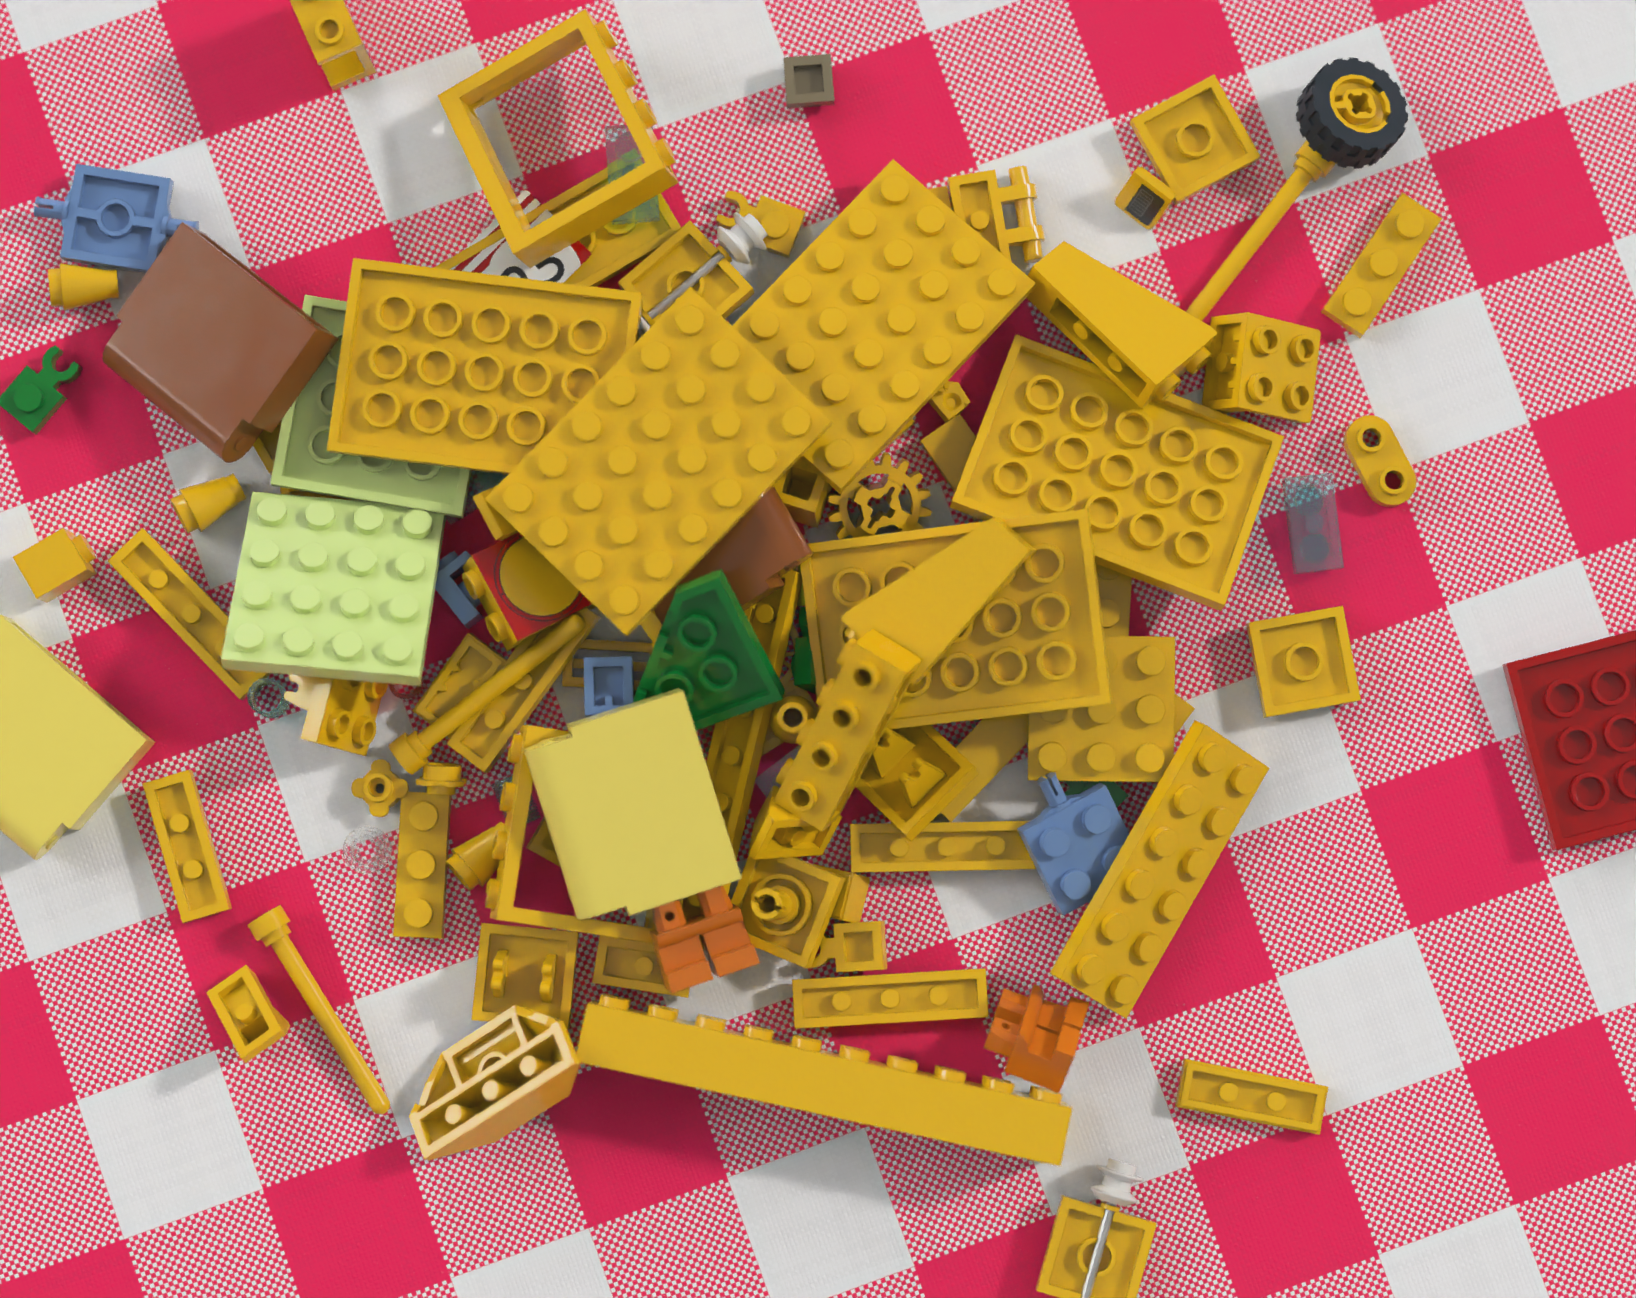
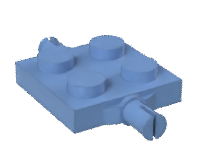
M76 164L72 188L67 194L65 201L37 196L35 204L38 207L34 206L35 217L61 220L64 236L60 258L64 261L146 273L168 241V237H172L181 222L199 230V221L194 222L172 218L170 202L174 182L171 178Z
M1051 772L1045 774L1046 778L1040 777L1037 780L1049 805L1037 818L1017 828V831L1057 912L1064 916L1092 900L1127 839L1129 832L1106 785L1098 783L1080 794L1066 796L1056 777V773Z

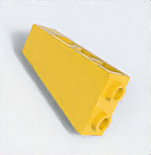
M1065 241L1033 265L1028 274V277L1036 285L1027 299L1141 409L1155 397H1158L1161 401L1165 400L1181 383L1182 380L1179 377L1188 371L1191 375H1194L1212 356L1208 348L1218 333L1211 326Z
M993 517L848 610L840 619L848 626L844 633L849 639L854 638L858 640L873 629L921 658L922 660L910 681L916 684L924 678L1035 549L999 517Z

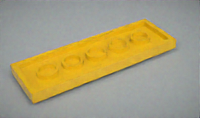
M1194 720L1051 969L1050 974L1127 1019L1267 774L1269 767L1207 725Z

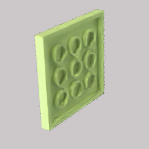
M305 295L302 310L339 339L282 418L270 484L275 487L410 509H420L463 518L472 470L337 454L327 451L347 302Z
M252 491L221 656L223 669L420 686L446 515L367 501Z

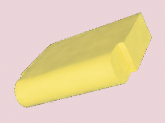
M0 615V831L34 860H38L57 843L68 829L80 830L156 742L15 621Z
M677 688L568 723L566 726L569 734L546 739L524 749L577 919L599 916L623 907L630 916L742 879L683 690Z

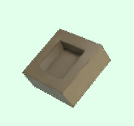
M831 54L783 57L787 109L834 105Z

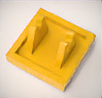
M289 675V680L297 683L299 687L296 692H285L284 699L307 711L300 739L366 756L369 744L373 741L376 734L375 721L381 698L387 691L388 683Z
M931 725L891 730L886 728L855 787L897 829L912 841L979 774V771Z
M481 923L471 1020L489 1022L512 1006L518 1005L564 1022L566 1029H570L579 932Z

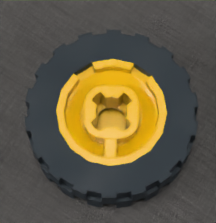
M1350 57L1348 60L1339 58L1335 59L1330 65L1328 63L1324 65L1304 88L1296 105L1298 106L1296 120L1301 127L1299 130L1302 137H1305L1309 142V147L1313 151L1316 150L1322 155L1321 158L1328 162L1332 161L1337 163V166L1343 168L1350 166L1354 167V169L1363 168L1364 165L1371 166L1377 163L1380 158L1382 159L1403 135L1406 129L1404 125L1408 121V113L1405 108L1407 103L1405 97H1402L1399 91L1400 87L1398 84L1393 82L1389 78V74L1383 69L1376 68L1375 64L1369 61H1359L1358 58Z

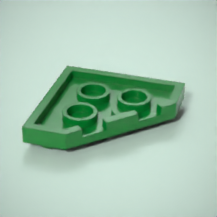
M722 569L677 585L633 698V702H637L677 688L683 690L696 730L782 700L785 691Z

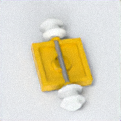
M735 212L733 216L736 225L730 230L718 226L717 236L720 245L717 247L691 221H688L618 282L621 290L642 292L644 295L638 340L690 286L724 319L755 294L753 287L730 264L733 259L735 262L748 265L750 264L748 252L754 246L763 251L767 249L763 241L767 236V232L753 215L748 213L743 217Z
M1111 1158L1108 1159L1106 1167L1096 1166L1104 1174L1102 1184L1091 1186L1090 1189L1098 1199L1107 1202H1101L1100 1206L1061 1195L1035 1288L1036 1291L1058 1298H1137L1157 1223L1120 1212V1207L1116 1206L1126 1207L1137 1203L1138 1200L1130 1193L1132 1183L1144 1180V1178L1135 1175L1137 1166Z

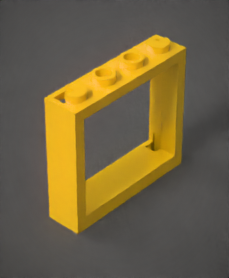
M586 9L437 95L512 253L529 268L679 183L670 166L676 162L673 157V151L663 137L657 140L651 128L657 124L653 111L644 98L637 100L632 90V87L638 84L634 73L625 59L617 60L612 48L618 45L616 37L611 33L605 20L597 23ZM587 44L645 163L531 228L475 109Z
M522 725L519 734L513 733L511 748L508 749V762L515 764L512 783L504 782L500 799V811H507L504 831H496L492 848V859L499 860L496 879L489 878L485 891L487 893L485 908H491L490 918L653 943L650 931L656 928L653 921L652 908L646 910L644 927L590 918L577 919L576 916L513 907L533 785V778L524 749L543 740L569 734L568 731Z

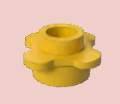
M378 759L372 762L371 770L363 778H357L353 781L351 790L355 797L362 798L369 805V811L373 816L384 817L389 813V808L396 805L401 798L407 796L409 785L406 780L400 779L398 775L391 771V765L388 761ZM378 784L384 785V790L381 793L376 791Z
M428 762L423 766L422 776L416 779V785L427 786L428 794L454 795L456 794V787H464V784H467V778L461 777V764Z

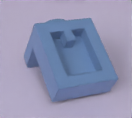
M467 550L459 556L453 551L439 561L435 589L463 625L470 629L484 618L476 609L481 602L479 598L475 600L470 596L464 582L457 585L454 580L464 573L462 567L471 555Z
M632 656L584 657V706L586 717L633 702L634 671Z

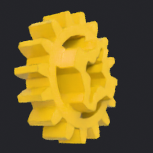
M883 452L880 463H874L872 460L841 494L830 493L827 495L829 502L838 505V509L827 514L830 522L842 521L843 523L835 532L838 538L842 539L849 535L852 538L875 535L878 528L895 525L899 528L892 533L924 529L918 522L919 517L931 516L932 511L930 508L921 505V500L931 496L930 490L928 488L917 489L916 487L923 478L922 474L916 471L907 475L906 471L909 462L902 458L896 466L891 465V456L886 452ZM872 474H886L877 483L865 486L859 482L861 479ZM903 484L907 487L910 495V512L900 505L898 495L902 490ZM883 494H887L885 500L889 504L890 509L886 513L879 510L875 516H871L873 509L868 504L870 498L880 499ZM848 498L852 499L859 506L860 515L856 520L855 526L848 515Z

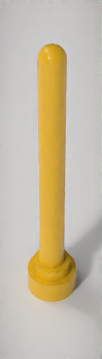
M1307 140L1303 143L1295 154L1297 158L1293 164L1295 171L1186 310L1188 314L1200 321L1204 320L1309 182H1316L1319 177L1325 178L1336 163L1328 162L1321 158V154L1309 147Z
M578 614L569 616L420 733L413 731L408 735L404 732L389 744V749L399 764L411 775L420 770L428 763L427 757L433 753L431 749L433 746L582 632L585 628L584 618Z
M279 905L249 923L247 926L256 941L262 940L266 947L272 946L372 1111L378 1115L387 1113L390 1108L389 1099L290 940L288 934L291 933V930L287 924L291 921L282 906Z

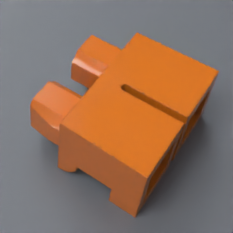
M723 885L697 893L696 896L702 914L688 919L684 917L679 900L652 908L656 929L650 931L665 988L671 993L713 980L712 973L719 978L760 964L755 947L751 943L744 925L741 909L731 903ZM699 936H700V938H701V941H702L703 948H704V951H705V954H706L707 959L705 958V955H704V952H703V949H702V945H701Z
M1035 984L1029 997L1004 988L993 1016V1022L986 1038L984 1049L1008 1057L1004 1072L1060 1093L1075 1056L1089 1002L1071 996L1067 1007L1044 1000L1043 990Z

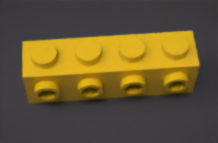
M873 629L858 640L851 638L837 659V664L842 666L836 680L833 678L828 680L816 700V703L822 706L816 719L810 718L796 739V743L801 746L796 758L790 757L776 777L775 782L780 784L781 787L773 802L821 832L828 828L840 816L922 659Z

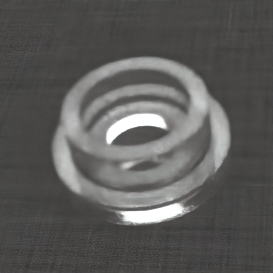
M362 826L354 829L348 834L343 844L345 862L352 870L361 874L379 872L388 864L391 858V842L388 836L376 827ZM365 841H371L376 846V854L369 860L362 858L359 853V848Z

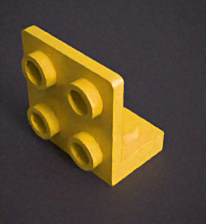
M1250 312L1211 317L1210 326L1218 334L1208 348L1212 356L1206 363L1202 405L1222 413L1248 411L1301 424L1310 423L1314 402L1320 331Z

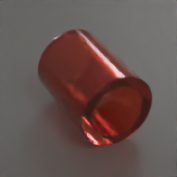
M422 674L421 685L416 686L415 690L409 694H402L399 691L398 684L388 683V686L393 695L404 701L412 702L424 695L427 682Z

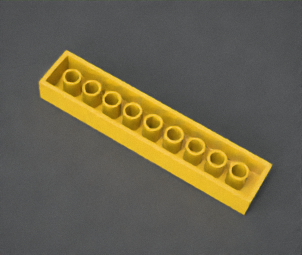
M603 993V995H600L599 1001L592 1000L587 1003L576 1052L579 1063L1061 1166L1073 1107L1062 1101L1063 1094L1031 1085L1029 1094L1013 1091L1015 1084L1011 1083L1012 1081L983 1075L981 1084L965 1081L967 1073H964V1071L935 1065L934 1074L917 1070L918 1063L915 1060L888 1055L886 1063L869 1060V1050L847 1045H840L839 1053L821 1049L822 1040L793 1034L791 1043L772 1039L774 1030L746 1024L744 1032L725 1029L727 1020L698 1014L695 1022L677 1018L679 1009L657 1004H650L647 1012L630 1008L632 999Z

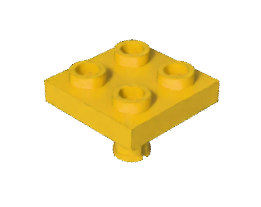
M749 855L741 874L742 879L737 884L731 903L741 909L743 922L751 943L758 949L803 968L811 969L846 878L796 857L754 860Z

